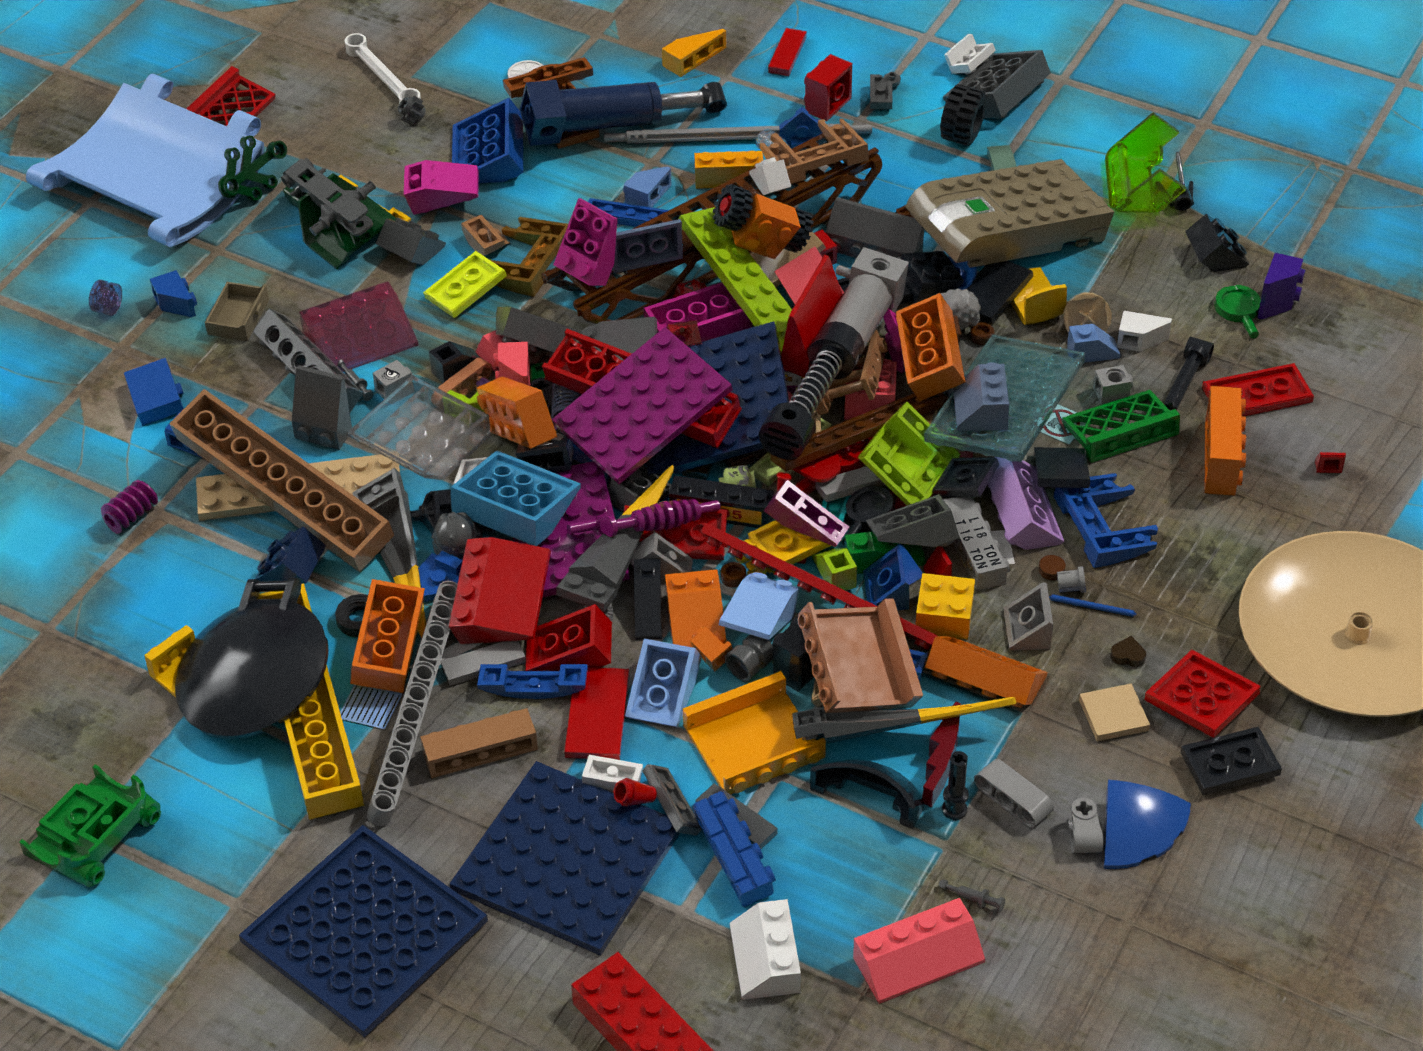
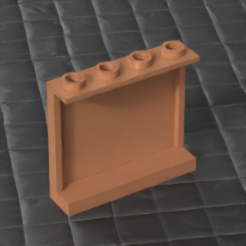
M884 599L877 607L814 610L813 603L808 602L799 612L798 625L802 629L805 650L809 654L812 674L816 678L819 698L823 703L826 713L911 708L923 697L894 599Z

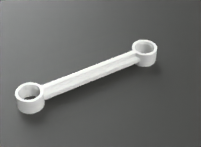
M354 33L345 38L346 53L352 57H359L399 98V104L405 97L413 98L415 95L421 99L420 92L417 89L406 88L367 48V41L364 35Z

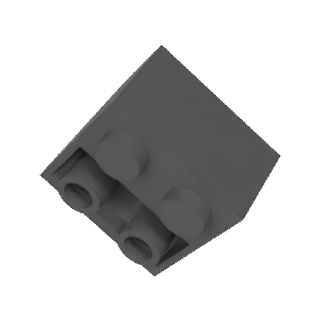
M397 217L395 221L386 218L376 244L410 262L424 265L445 247L446 242L438 239L439 234L430 230H424L417 223L408 222Z

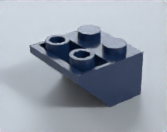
M304 526L294 532L291 530L283 539H276L270 544L267 549L269 554L258 565L257 570L259 572L255 579L259 581H287L289 578H299L301 584H306L326 545Z

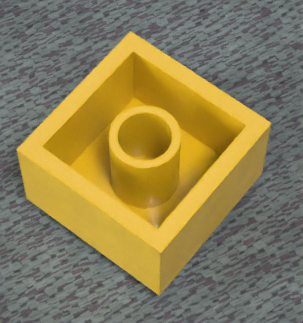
M922 573L916 625L937 636L949 635L958 639L968 640L975 579Z

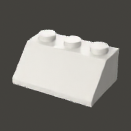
M788 899L757 903L730 922L742 1000L801 993V971Z

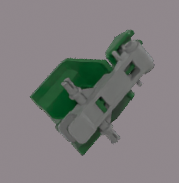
M308 158L300 159L283 172L281 180L286 186L283 189L284 195L292 205L299 209L304 243L335 269H338L350 260L349 256L382 230L386 218L394 221L396 218L367 196L376 189L373 182L369 181L363 187L356 188L334 173L328 177L324 176L323 173L326 172V168H322L319 171L316 170Z

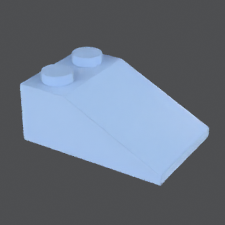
M750 573L738 586L719 620V625L769 640L794 617L800 588L793 586L787 580L776 581L767 578V575L763 573Z
M644 639L625 717L678 728L683 716L682 708L687 706L696 683L702 658L698 650L692 647Z

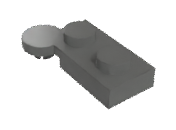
M889 72L884 77L880 74H870V109H892V87L900 84V75L895 72Z

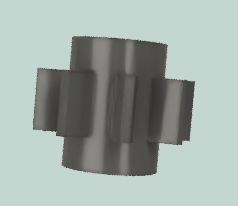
M415 95L413 98H403L398 106V112L402 115L400 119L408 124L421 121L426 111L422 104L423 100Z

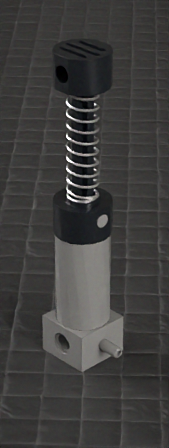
M863 247L851 269L841 265L837 266L836 274L849 278V286L808 349V359L812 366L806 373L805 378L802 379L790 402L780 403L773 407L760 428L759 440L763 448L771 455L785 460H792L798 458L803 453L815 432V422L812 419L814 411L821 403L834 379L846 378L852 373L887 310L890 309L895 313L902 301L909 262Z

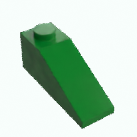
M872 532L845 535L844 548H847L857 566V574H861L899 543L881 542L877 540ZM902 544L918 566L925 565L926 560L922 546Z

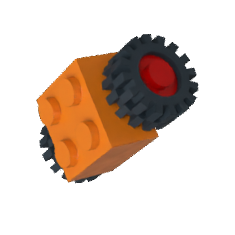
M733 184L726 185V188L721 190L722 194L717 196L718 201L714 203L716 208L713 209L715 214L713 216L714 223L732 231L735 246L775 260L783 249L798 253V251L803 250L802 246L805 247L807 245L806 240H810L811 236H809V233L813 231V228L810 226L813 225V221L811 220L812 215H809L810 213L759 194H755L751 198L752 194L749 190Z

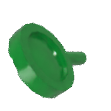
M1242 285L1223 287L1218 291L1214 304L1216 312L1228 321L1242 322L1250 338L1254 339L1259 336V332L1252 321L1259 313L1261 299L1258 293Z

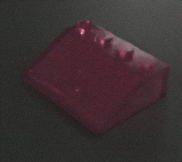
M388 281L299 312L302 332L342 372L345 371L338 366L340 359L344 361L348 369H353L419 345L400 300Z

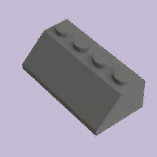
M839 197L835 199L826 234L837 245V253L857 258L863 247L901 259L903 253L923 252L924 228L915 218Z

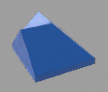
M899 543L863 571L868 602L878 606L884 599H894L897 610H909V587L922 578L923 572L904 545Z

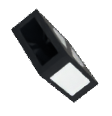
M555 429L557 437L530 449L518 444L516 456L517 459L550 472L571 470L575 452L574 443L559 429Z

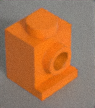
M707 627L699 628L690 640L692 648L698 650L702 656L701 659L714 672L725 663V655L733 649L729 641L726 642L717 631L712 633Z

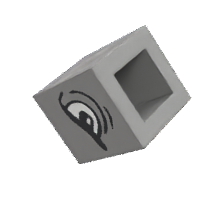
M398 360L373 372L375 391L388 403L413 391V374L408 367H404Z

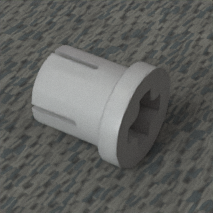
M1083 566L1078 567L1077 570L1057 572L1059 593L1079 590L1081 593L1086 592Z

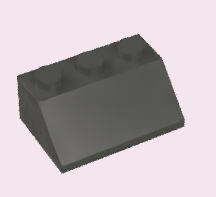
M497 307L496 335L503 337L502 342H528V351L538 353L540 349L546 351V356L549 358L552 357L565 337L564 332L566 329L578 332L577 329L513 307Z

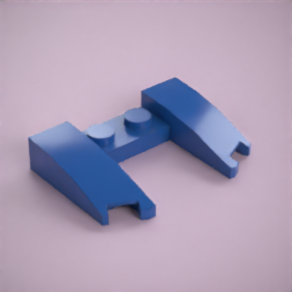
M1116 473L1090 477V488L1056 487L1053 495L1062 513L1070 514L1085 540L1084 552L1093 568L1132 559L1156 549L1157 542H1150L1151 536L1157 534V525L1111 532L1097 506L1134 494L1135 488L1131 484L1120 488L1113 483L1117 478Z

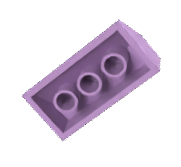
M1003 449L995 456L999 466L987 485L992 493L991 499L999 512L998 518L1004 526L1005 538L1010 544H1016L1024 550L1061 545L1064 539L1044 487L1038 486L1035 467Z

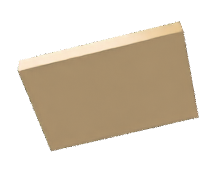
M813 232L809 233V236H811L810 240H806L807 245L805 247L802 246L803 250L798 251V253L783 249L775 260L754 252L751 254L775 288L781 283L774 271L814 246L819 253L826 248L824 243Z

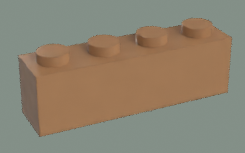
M527 708L420 736L423 755L431 778L538 750L536 731Z

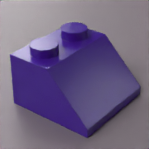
M1280 253L1274 254L1263 285L1258 319H1265L1292 309L1294 301L1300 300L1302 287H1298V285L1303 283L1306 272L1305 269H1302L1303 259Z

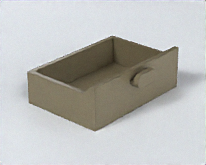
M226 282L205 321L207 335L248 341L269 302L267 285L263 284L261 287Z

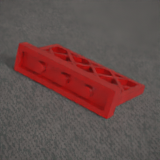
M231 66L186 109L215 122L224 121V126H227L228 120L231 119L234 113L226 114L225 109L237 108V110H241V108L253 107L251 112L246 113L257 117L275 99L276 94L240 76L239 69ZM241 84L247 87L248 90L236 91V88ZM257 95L266 97L263 100H254V96ZM250 96L251 101L239 102L238 97ZM226 98H235L236 102L223 103V100ZM222 110L221 115L210 116L212 111Z

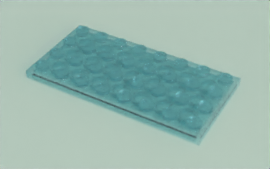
M992 334L964 376L979 364L990 362L1004 364L1009 399L1008 430L957 431L954 394L952 392L925 431L924 441L934 443L937 446H948L961 451L981 453L984 456H995L1007 459L1008 461L1022 462L1085 362V353Z

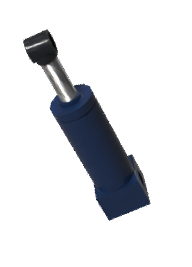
M557 80L526 82L520 113L529 146L560 143L563 132L659 124L662 110L700 107L701 109L706 108V111L709 113H717L726 108L727 101L722 85L718 82L707 83L699 91L660 94L656 82L559 90Z

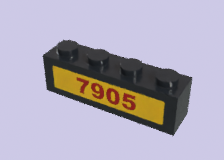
M674 475L669 491V501L695 499L700 504L718 500L720 509L727 510L728 524L760 528L772 522L773 518L764 512V509L775 495V491Z

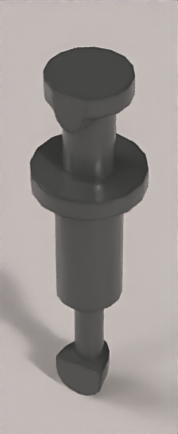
M340 359L338 366L345 371V375L363 392L362 399L364 401L372 399L374 394L370 389L367 390V381L363 378L360 379Z
M944 879L939 882L940 888L957 892L959 897L977 902L979 908L983 909L986 904L996 907V910L999 912L1004 908L1005 898L991 897L987 889H983L980 892L963 885L960 887L949 885L948 880Z

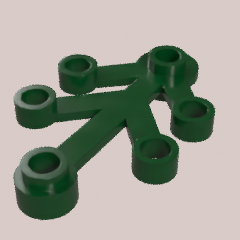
M250 135L243 136L240 139V146L243 148L240 172L236 175V163L240 158V151L235 147L227 148L224 152V157L228 161L226 175L222 176L218 183L221 195L226 198H232L237 194L247 196L251 201L260 200L262 191L259 187L249 188L241 185L244 180H249L262 184L266 189L275 188L278 183L276 176L256 173V171L272 159H283L287 154L286 144L283 141L270 142L266 152L251 162L256 140Z

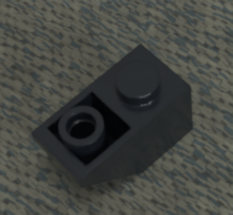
M451 341L429 351L431 372L442 384L476 358H480L472 348Z

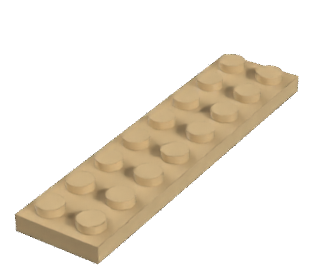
M398 452L309 463L352 495V492L393 468L400 472ZM226 474L196 477L199 521L275 511Z

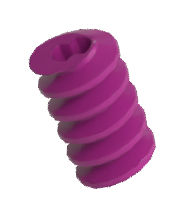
M135 480L131 486H127L123 492H119L115 498H111L108 503L101 507L102 518L109 529L116 534H120L122 532L121 527L128 528L129 521L135 522L137 516L144 515V510L149 511L152 508L151 503L157 505V494L145 482Z

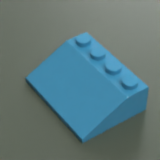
M495 451L451 486L452 512L454 511L455 513L465 512L474 522L527 544L537 546L553 532L580 490L581 483L500 451Z

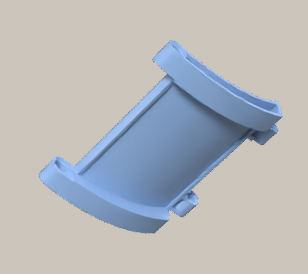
M150 74L141 89L123 82L109 107L88 132L58 155L32 165L26 173V181L44 191L63 187L73 181L156 218L149 226L148 236L165 246L173 247L205 230L241 196V194H237L235 197L226 198L219 192L218 183L220 178L226 175L228 162L224 157V152L227 148L233 147L240 151V158L236 163V175L240 172L243 155L240 139L243 136L250 135L254 137L257 135L261 128V120L238 110L233 114L228 125L224 126L164 100L171 94L174 83L156 74ZM255 139L256 145L253 148L251 162L264 153V143ZM244 180L241 185L248 187L251 181Z

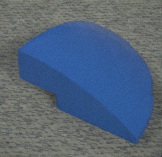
M1108 779L1104 833V869L1139 866L1142 860L1153 855L1158 858L1173 847L1174 840L1179 834L1184 833L1190 815L1191 803L1156 788Z

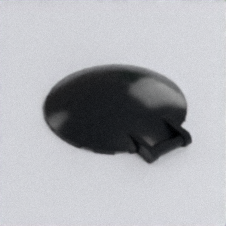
M289 578L287 581L248 579L240 605L224 613L206 626L186 650L176 675L175 695L183 716L191 725L200 729L202 733L222 739L245 738L263 733L264 728L277 721L281 724L298 711L297 706L306 696L311 697L326 669L329 651L328 640L325 637L323 626L317 617L306 607L297 603L301 591V581L299 578ZM284 591L282 599H258L260 592Z

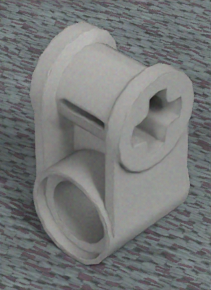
M1078 798L1071 806V816L1068 820L1072 853L1102 852L1103 834L1099 824L1096 804L1088 798Z

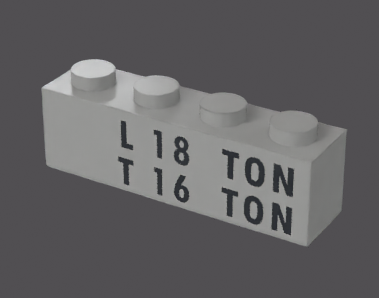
M972 497L945 499V503L952 511L960 537L953 540V545L970 579H975L976 591L1006 584L1007 573L1010 572L1009 562L1006 557H1002L999 542L997 539H993L988 521L983 520L979 503H975Z

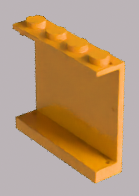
M781 671L682 708L685 730L719 787L730 795L740 793L759 783H766L772 778L785 773H791L800 767L817 763L825 758L826 740L824 738L819 740L796 739L792 713L798 711L786 693V678Z

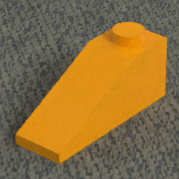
M719 29L676 39L662 48V66L680 77L684 76L726 48V30Z

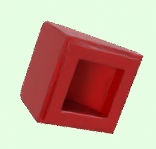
M1320 452L1315 458L1316 472L1342 473L1346 453Z
M938 546L923 567L925 574L951 576L952 562L943 547Z

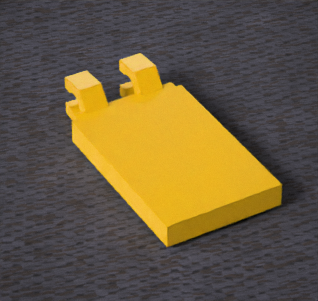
M776 520L749 532L748 539L744 540L792 565L832 546L784 527ZM744 556L742 560L735 557L740 564L747 562L746 567L749 570L747 575L754 572L763 574L767 572L769 574L775 573V571L768 568L762 571L751 565L752 560L750 561V559Z

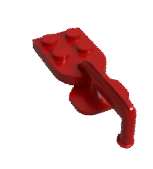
M874 436L796 467L793 471L806 478L795 486L808 495L816 489L815 482H827L838 474L860 469L865 464L858 459V456ZM785 472L777 473V491L787 480H791L790 474Z

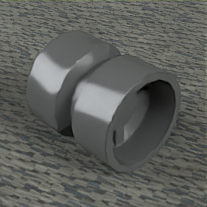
M749 635L742 641V645L735 646L725 655V663L729 671L737 679L748 682L760 669L765 668L772 662L773 646L767 639Z

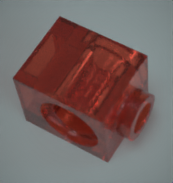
M697 320L668 324L667 329L674 335L680 334L685 337L686 341L683 342L685 345L697 346L702 344Z

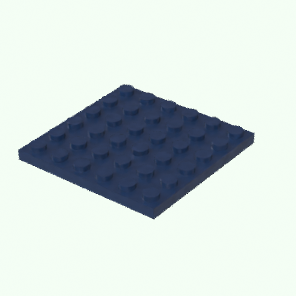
M774 321L688 346L732 384L733 390L731 393L738 395L742 410L718 448L680 433L646 462L647 470L649 471L647 472L648 476L651 473L661 476L671 465L674 466L673 474L764 449L759 440V431L773 407L780 403L789 402L778 331ZM724 397V399H725L726 401L732 403L731 400H729L728 398H725V397Z
M536 761L449 884L450 888L460 895L601 956L680 833L676 832L667 815L641 804L622 806L616 802L612 792L595 785L582 783L581 779Z
M362 825L241 932L239 939L246 947L365 1038L488 922L486 913Z

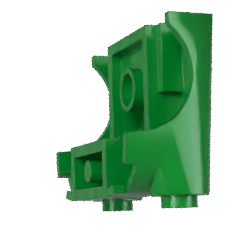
M96 764L92 767L95 778L87 786L83 783H76L38 822L39 826L36 828L38 836L29 845L23 839L19 841L25 856L86 887H92L102 881L105 870L104 864L101 861L137 823L148 827L155 824L161 816L160 804L145 792L144 784L134 774L131 776L132 786H125L109 777Z

